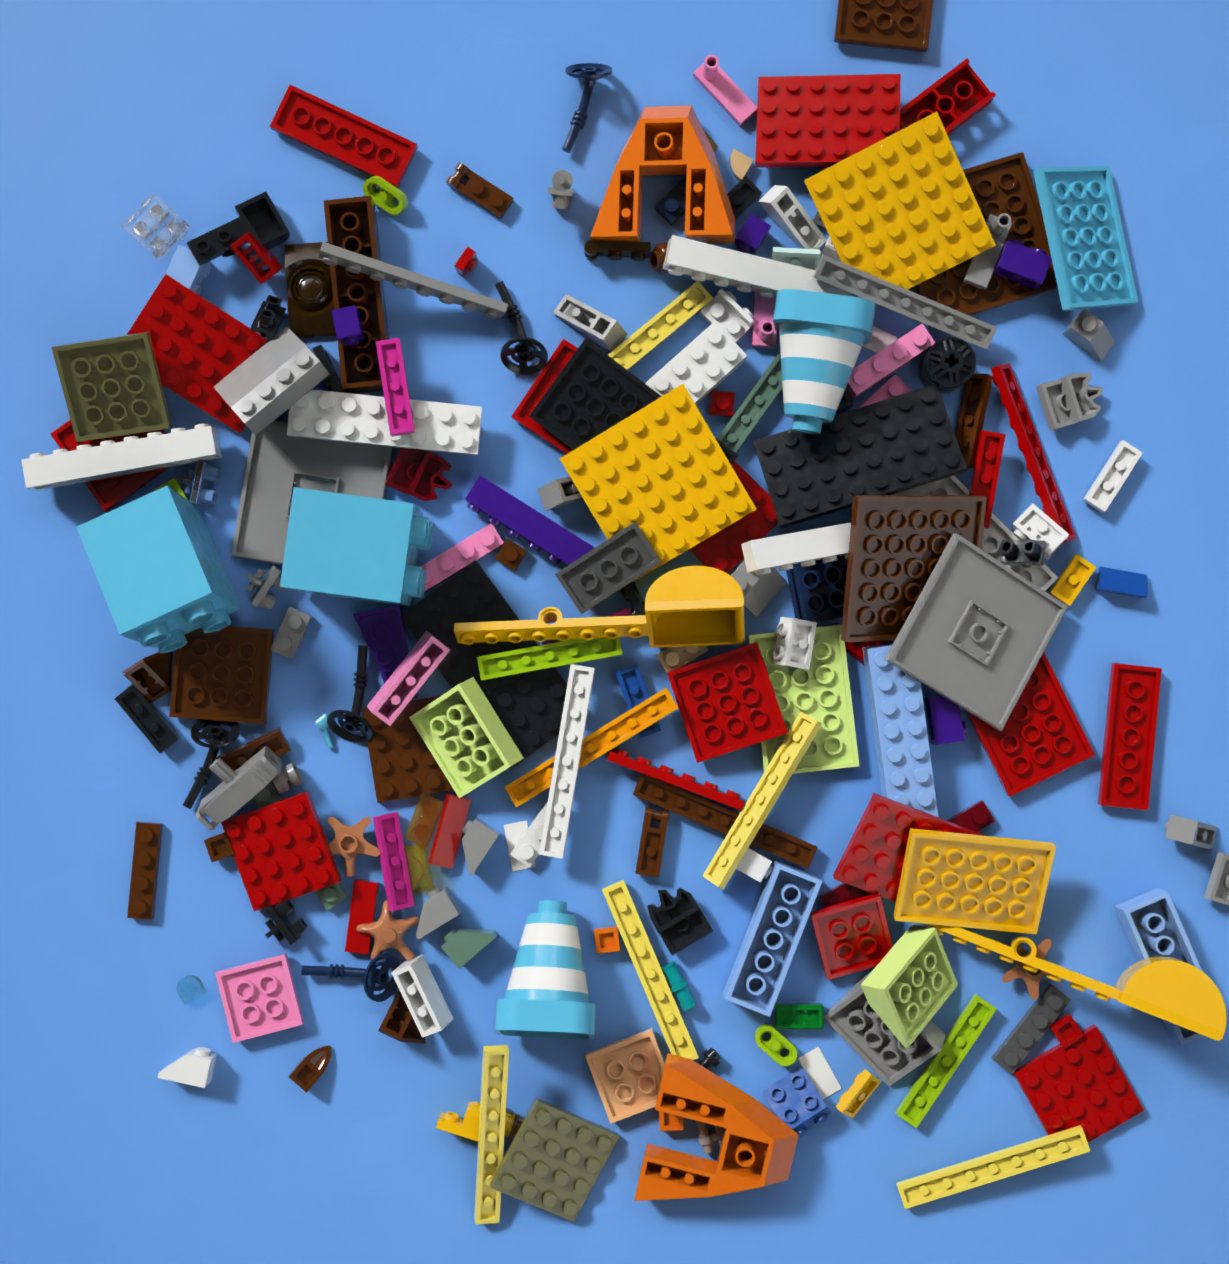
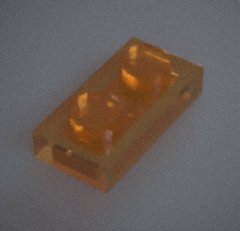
M421 794L404 838L428 847L442 812L444 801Z

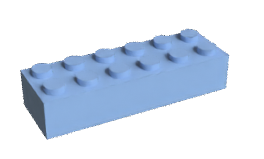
M776 860L773 862V869L766 880L723 991L724 999L768 1017L771 1016L822 884V880L819 877Z
M1156 888L1114 906L1137 961L1150 957H1171L1182 960L1202 971L1168 891ZM1163 1020L1171 1039L1180 1045L1204 1036Z

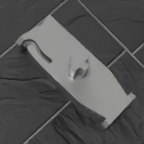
M267 746L247 760L235 772L221 758L216 759L209 768L223 782L200 801V806L195 814L197 819L209 830L215 829L220 822L230 818L281 773V759ZM205 813L213 820L212 822L203 817Z

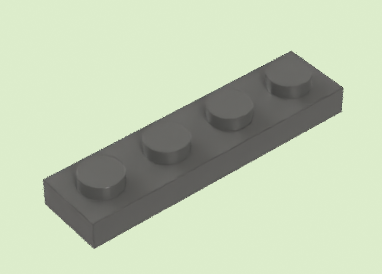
M1049 983L991 1058L1012 1075L1071 999Z

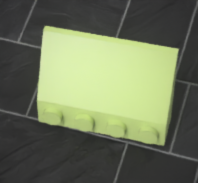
M474 677L458 684L409 717L459 798L524 759Z
M914 924L908 928L861 984L870 1007L901 1044L907 1048L910 1047L958 986L936 928Z

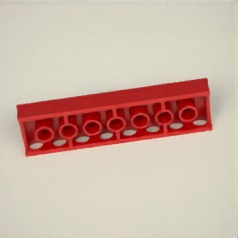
M967 58L900 109V130L937 112L949 136L990 105L996 94L989 91L969 65L970 61ZM823 167L819 172H821V171H823V170H825V169H827V168H829V167Z

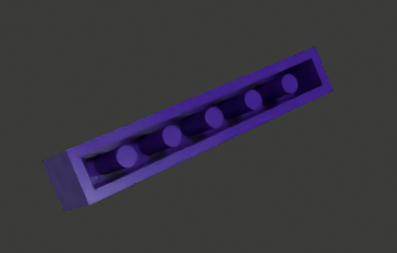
M479 475L465 497L466 502L469 503L467 507L477 514H480L481 511L489 516L488 521L497 527L503 524L509 528L507 533L518 540L522 536L529 541L527 544L529 547L537 552H540L542 549L549 553L547 558L558 565L561 562L570 565L595 548L481 475Z

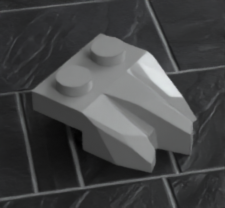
M1076 373L1036 386L1050 431L1094 418L1101 410L1100 405L1094 403L1093 399L1102 395V387H1091L1088 385V382L1091 380V373Z
M1218 852L1204 898L1228 906L1229 855Z

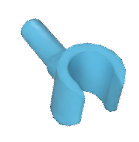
M323 714L317 719L316 725L322 731L328 748H332L334 745L327 729L329 727L327 724L328 715Z

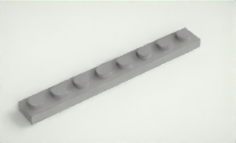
M322 242L318 258L323 259L322 261L328 265L336 266L338 264L346 267L349 272L356 274L362 272L370 275V278L373 280H386L392 282L397 288H410L416 290V293L421 296L429 297L431 295L439 298V301L445 304L455 303L461 305L466 311L482 312L490 319H501L506 313L507 303Z
M823 254L813 275L818 280L873 301L878 305L986 350L998 328Z

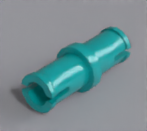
M672 961L661 967L671 985V992L675 993L683 1011H686L697 1005L687 987V980L683 979L675 964L676 962Z

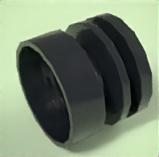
M945 337L938 340L920 359L918 373L922 384L927 387L937 383L940 394H948L957 390L974 373L976 367L975 353L971 346L963 339ZM947 359H950L949 362L951 364H954L951 368L949 367V363H945Z

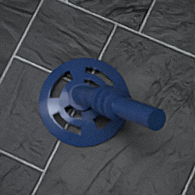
M581 63L568 66L565 69L567 75L582 80V84L585 85L579 108L574 112L570 122L571 128L562 148L567 153H571L578 133L583 129L585 120H587L588 116L586 113L596 80L612 74V67L608 65Z
M382 953L369 963L367 969L345 967L344 964H341L340 967L339 964L335 966L333 964H330V966L302 965L301 975L329 976L331 979L333 976L335 979H338L339 976L340 979H343L344 976L364 978L363 986L367 997L373 1001L382 1002L390 998L398 987L393 975L391 982H388V968L392 967L393 972L400 966V963L394 955ZM381 959H386L385 962H377ZM385 990L380 994H374V991Z

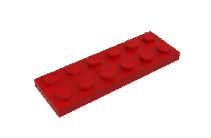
M289 85L270 124L271 130L369 176H379L396 188L399 187L418 148L416 143L292 85Z
M1111 663L1098 805L1148 810L1162 668Z

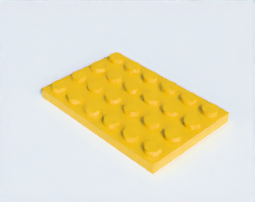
M910 828L893 917L895 921L1037 934L1056 846L1051 842Z

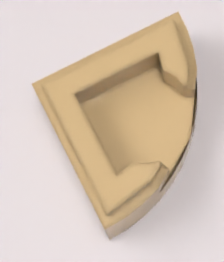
M733 148L730 156V166L734 177L741 181L746 176L754 160Z

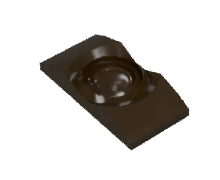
M322 242L285 245L290 330L298 338L336 336L332 315L334 300L330 265L324 263L323 259L318 258Z

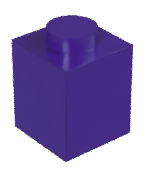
M751 213L736 235L735 244L737 249L743 253L754 255L769 234L771 225Z
M356 306L332 310L336 336L341 344L345 343L346 346L358 344L359 340L365 339L360 312Z

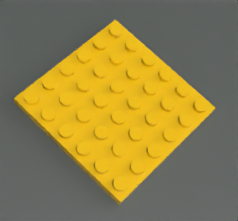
M937 112L804 180L840 261L908 290L996 246Z
M681 384L560 458L607 540L636 521L662 560L661 563L632 582L757 510L684 384Z

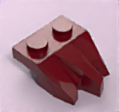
M400 448L384 485L422 501L437 500V494L434 491L435 487L447 490L453 485L442 476V472L449 471L452 465L442 457L429 451Z

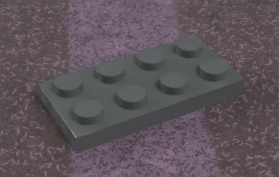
M635 521L555 575L580 613L583 614L661 563L662 560Z

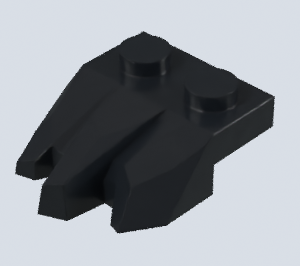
M682 888L677 890V896L674 899L666 889L658 890L661 901L660 907H656L654 904L647 906L650 919L672 956L714 932L692 894Z

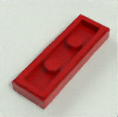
M447 793L430 853L429 864L453 869L462 836L461 831L465 825L471 799L466 797L459 798L457 795Z
M354 880L345 952L368 955L370 953L372 935L357 932L356 927L360 924L374 922L379 882Z

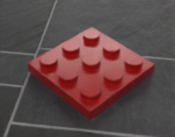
M871 894L810 912L827 980L876 967L893 947L880 894Z

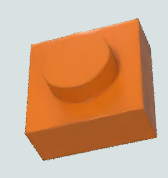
M617 926L594 928L596 954L620 951Z
M659 1111L660 1131L684 1130L683 1117Z

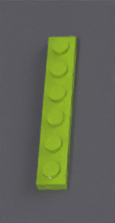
M619 637L615 639H572L479 656L477 661L480 678L483 681L623 654Z
M974 994L945 1037L942 1050L932 1056L895 1111L896 1115L917 1129L997 1008L977 994Z

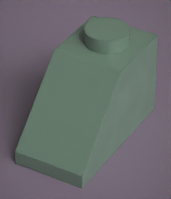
M461 927L457 932L452 929L443 937L445 942L441 948L460 969L493 941L498 933L495 930Z

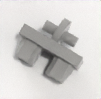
M559 170L553 175L552 184L554 187L548 188V194H553L552 208L567 210L569 196L574 197L575 189H570L573 178L568 171Z
M273 565L263 581L261 579L266 572L262 569H259L255 576L251 573L246 575L251 580L247 586L248 590L253 592L255 587L259 585L250 599L251 604L256 607L260 605L271 610L277 599L267 593L272 585L281 591L285 589L280 587L281 571L279 568Z

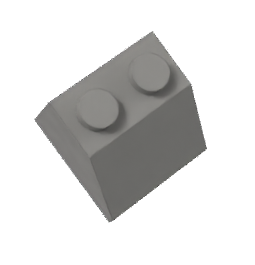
M745 560L731 574V577L737 581L742 589L744 608L756 618L787 582L775 568H771V573L757 576L756 571L747 573Z

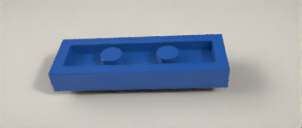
M638 664L615 671L629 710L649 698ZM658 721L637 734L639 739L661 731Z

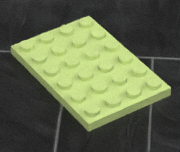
M842 625L816 627L809 670L773 664V650L776 646L777 632L748 635L749 644L755 642L759 644L788 732L800 712L822 723L793 774L860 766L845 642L841 640ZM787 734L760 742L764 772Z

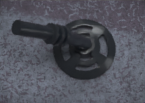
M504 281L498 282L495 286L502 301L508 304L506 310L507 318H511L509 322L513 323L517 338L511 339L503 345L500 354L501 361L507 369L514 373L524 375L537 373L547 364V350L539 341L527 337L521 320L523 317L519 315L520 310H517L518 306L514 305ZM519 342L514 348H509L512 344ZM511 355V358H512L515 362L519 363V365L513 363V362L508 358V356ZM535 357L540 359L534 365L528 366L527 362L532 361Z
M358 645L357 671L354 673V676H356L354 681L356 683H353L355 693L352 711L335 710L327 718L329 728L336 735L356 743L367 742L373 735L370 723L360 716L365 687H368V684L365 683L368 681L366 678L368 676V673H366L368 646ZM335 718H338L340 726L336 723ZM360 731L362 734H353L350 732Z
M201 719L192 726V740L200 746L208 747L209 751L203 767L199 768L200 772H197V777H194L195 782L183 806L191 809L202 787L207 785L206 780H209V775L213 774L209 767L213 764L215 757H217L220 747L231 744L239 737L240 727L237 722ZM220 724L226 725L230 727L232 730L227 732L225 729L220 727ZM208 725H211V726L205 728L202 732H199L202 728H204V727H206V726H208Z

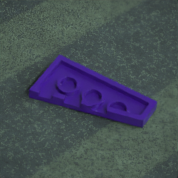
M400 605L353 614L384 683L409 653ZM417 693L414 695L412 699L418 698Z

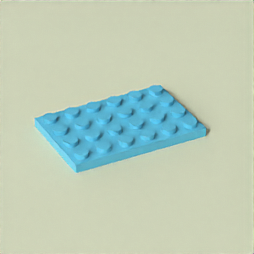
M1109 166L1040 167L1034 170L1033 174L1062 310L1128 306L1138 303Z

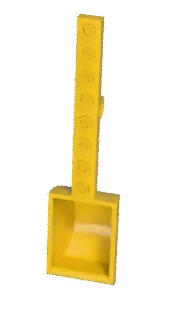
M686 566L663 574L650 586L645 597V615L563 619L559 609L546 607L539 613L538 620L454 623V633L457 642L466 645L481 642L495 644L506 641L519 643L532 640L543 642L545 640L557 639L567 641L569 639L591 640L593 638L615 639L617 637L639 638L641 636L649 637L650 648L736 645L745 642L744 597L740 585L729 574L707 566Z
M926 924L936 928L938 935L943 936L944 932L953 935L952 940L966 945L967 941L976 944V949L987 954H990V951L1000 954V959L1012 964L1014 960L1024 963L1023 968L1037 973L1038 969L1047 972L1046 977L1057 982L1065 979L1071 982V987L1085 992L1086 988L1095 991L1094 996L1109 1001L1111 997L1120 1003L1217 1041L1222 1040L1224 1036L1227 1017L1225 1003L1219 989L1204 972L1182 960L1163 956L1140 960L1126 969L1118 979L1115 987L1036 957V945L1027 937H1017L1013 940L1011 946H1008L962 927ZM1020 943L1029 944L1030 953L1028 955L1020 956L1017 953L1016 949Z

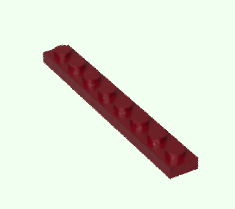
M982 800L947 820L975 832L995 822ZM842 882L819 896L825 907L868 896L872 893Z

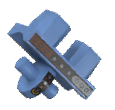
M197 461L196 471L188 469L187 478L180 477L179 482L186 484L184 493L191 494V503L198 506L216 503L217 491L206 488L208 481L219 482L221 470L212 467L204 461Z

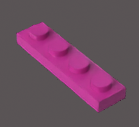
M400 338L376 341L390 435L394 437L415 433Z
M398 812L374 816L373 822L377 845L380 850L379 856L389 911L413 907L415 904Z

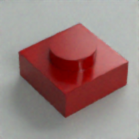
M468 246L454 265L456 272L463 277L468 272L471 273L478 263L476 252Z
M712 390L709 415L733 417L735 392Z
M1066 1014L1049 1027L1064 1049L1084 1036L1070 1014Z

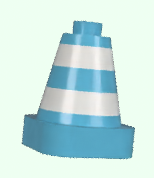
M797 289L777 291L773 324L775 330L779 332L784 416L793 418V431L821 434L822 423H831L833 421L862 345L868 344L871 341L876 305L873 301L853 296Z
M553 900L539 901L538 912L530 913L527 916L504 999H497L495 1032L499 1035L519 1037L594 1039L596 1004L590 1003L576 916L567 914L566 902Z

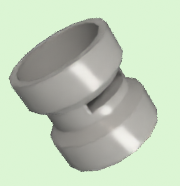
M294 762L286 765L285 769L272 780L280 794L289 791V788L292 786L297 787L304 783L301 772Z

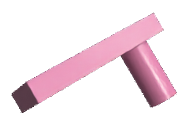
M708 55L704 63L693 72V77L740 127L757 112V106L719 67L718 58L715 55Z
M754 291L753 320L755 322L752 329V347H776L777 331L773 324L776 296L766 298L760 296L759 292Z

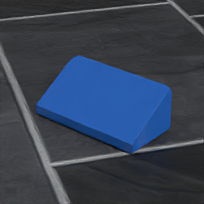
M1100 566L1095 590L1146 598L1148 594L1147 575Z

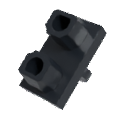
M268 295L266 301H263L250 331L258 332L262 337L274 339L286 313V308L281 307V298Z
M1002 540L1000 562L1004 565H1022L1023 567H1030L1031 565L1043 566L1047 542L1041 540Z
M289 900L272 905L265 910L271 918L265 922L270 929L265 936L268 939L274 935L278 942L286 938L289 944L292 945L301 938L300 935L308 928V925L301 917L293 923L289 921L286 916L295 910Z

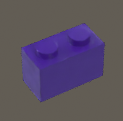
M1008 240L1002 247L993 273L1036 290L1043 284L1052 258L1041 249H1030L1025 247L1024 243L1020 241Z
M942 695L924 697L931 744L939 745L965 741L964 735H967V727L965 721L961 719L963 709Z

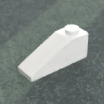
M774 185L758 201L770 218L801 249H819L827 241L787 186Z

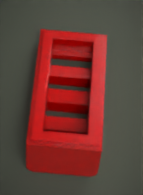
M249 232L230 245L260 284H263L277 274L282 268L277 259ZM248 241L250 246L243 250L241 246ZM254 249L257 253L250 257L248 253ZM261 257L263 261L257 264L255 260ZM267 265L269 268L264 271L262 267Z

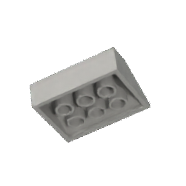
M285 327L274 339L272 338L217 383L214 389L256 436L330 374L312 351L288 327Z
M870 971L824 1014L823 1018L891 1086L940 1052L946 1034L930 1020L910 1047H904L867 1002L861 984L872 972Z

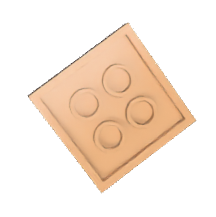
M652 1028L585 1054L610 1124L656 1106L665 1061Z

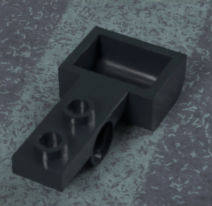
M263 192L234 206L238 218L186 242L199 266L220 256L229 257L234 255L235 252L230 245L247 232L252 234L267 250L279 246L289 239L290 232L267 192Z

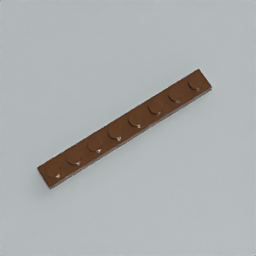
M641 773L633 792L634 796L724 834H728L740 814ZM762 824L751 843L755 847L809 869L817 850L816 845L766 824Z

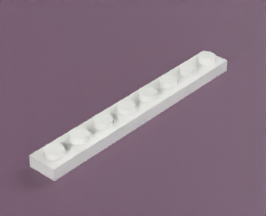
M570 665L539 855L564 858L595 668Z

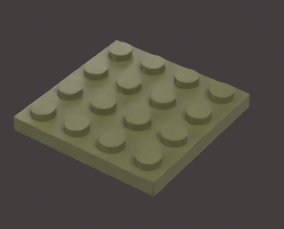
M149 332L51 347L76 442L169 429L172 427Z
M535 1098L492 1178L490 1186L492 1189L574 1222L616 1145L619 1135L610 1129L539 1098Z

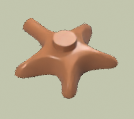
M334 817L327 819L328 824L335 831L334 840L328 844L332 854H340L344 857L346 877L355 876V859L357 855L367 854L374 857L380 855V850L366 841L363 836L365 829L371 823L370 817H364L353 826H347Z
M385 900L382 905L380 918L373 923L360 924L356 927L357 932L370 934L374 937L375 942L371 953V960L388 948H394L407 961H410L415 954L406 946L403 936L408 929L417 925L420 919L416 916L404 919L394 918L392 911H389L388 901Z
M1046 938L1041 941L1036 947V957L1045 960L1047 952L1052 945L1051 939ZM1020 944L1017 946L1016 951L1020 956H1026L1030 953V951L1024 950ZM1015 960L1011 969L1002 976V981L1007 983L1016 978H1022L1026 983L1030 997L1033 1000L1038 999L1039 982L1044 975H1047V972L1038 969L1037 973L1023 968L1024 963Z

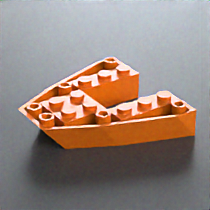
M692 105L645 107L620 153L591 232V240L641 242L643 176L686 175L685 238L707 244L735 243V217L715 153Z
M667 1053L655 1110L725 1128L717 1161L647 1143L634 1201L713 1197L760 1188L788 1180L799 1134L758 1100L692 1059Z

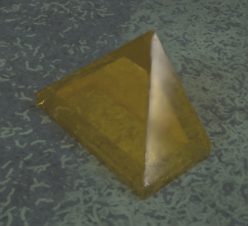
M426 842L404 846L412 893L435 889L431 867L428 863L429 857Z

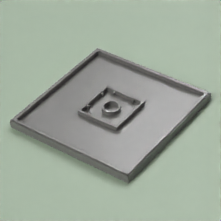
M276 420L256 436L252 433L231 556L283 565L294 487L385 499L387 486L384 484L390 472L394 447L287 436L288 422Z
M956 533L950 538L888 652L885 661L996 730L1002 731L1068 606Z

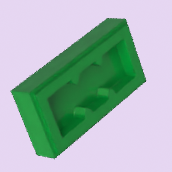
M775 1003V1029H824L823 1004Z

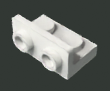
M721 288L717 295L700 311V314L710 324L716 321L737 343L753 327L755 322L753 320L754 316L746 307L741 308L736 303L737 299L730 291L725 292Z
M1034 504L1012 525L1013 534L1020 540H1041L1047 542V548L1044 552L1046 560L1069 537V534Z
M781 617L777 626L773 664L809 670L817 623L797 618Z

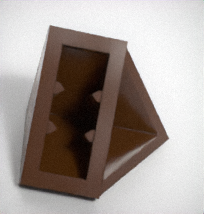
M173 651L155 653L141 659L123 671V675L151 702L172 690Z
M398 991L378 1032L400 1042L426 1044L425 1037L422 1038L401 992Z

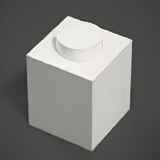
M748 848L736 869L761 883L763 878H768L773 866H771L772 861L769 858Z

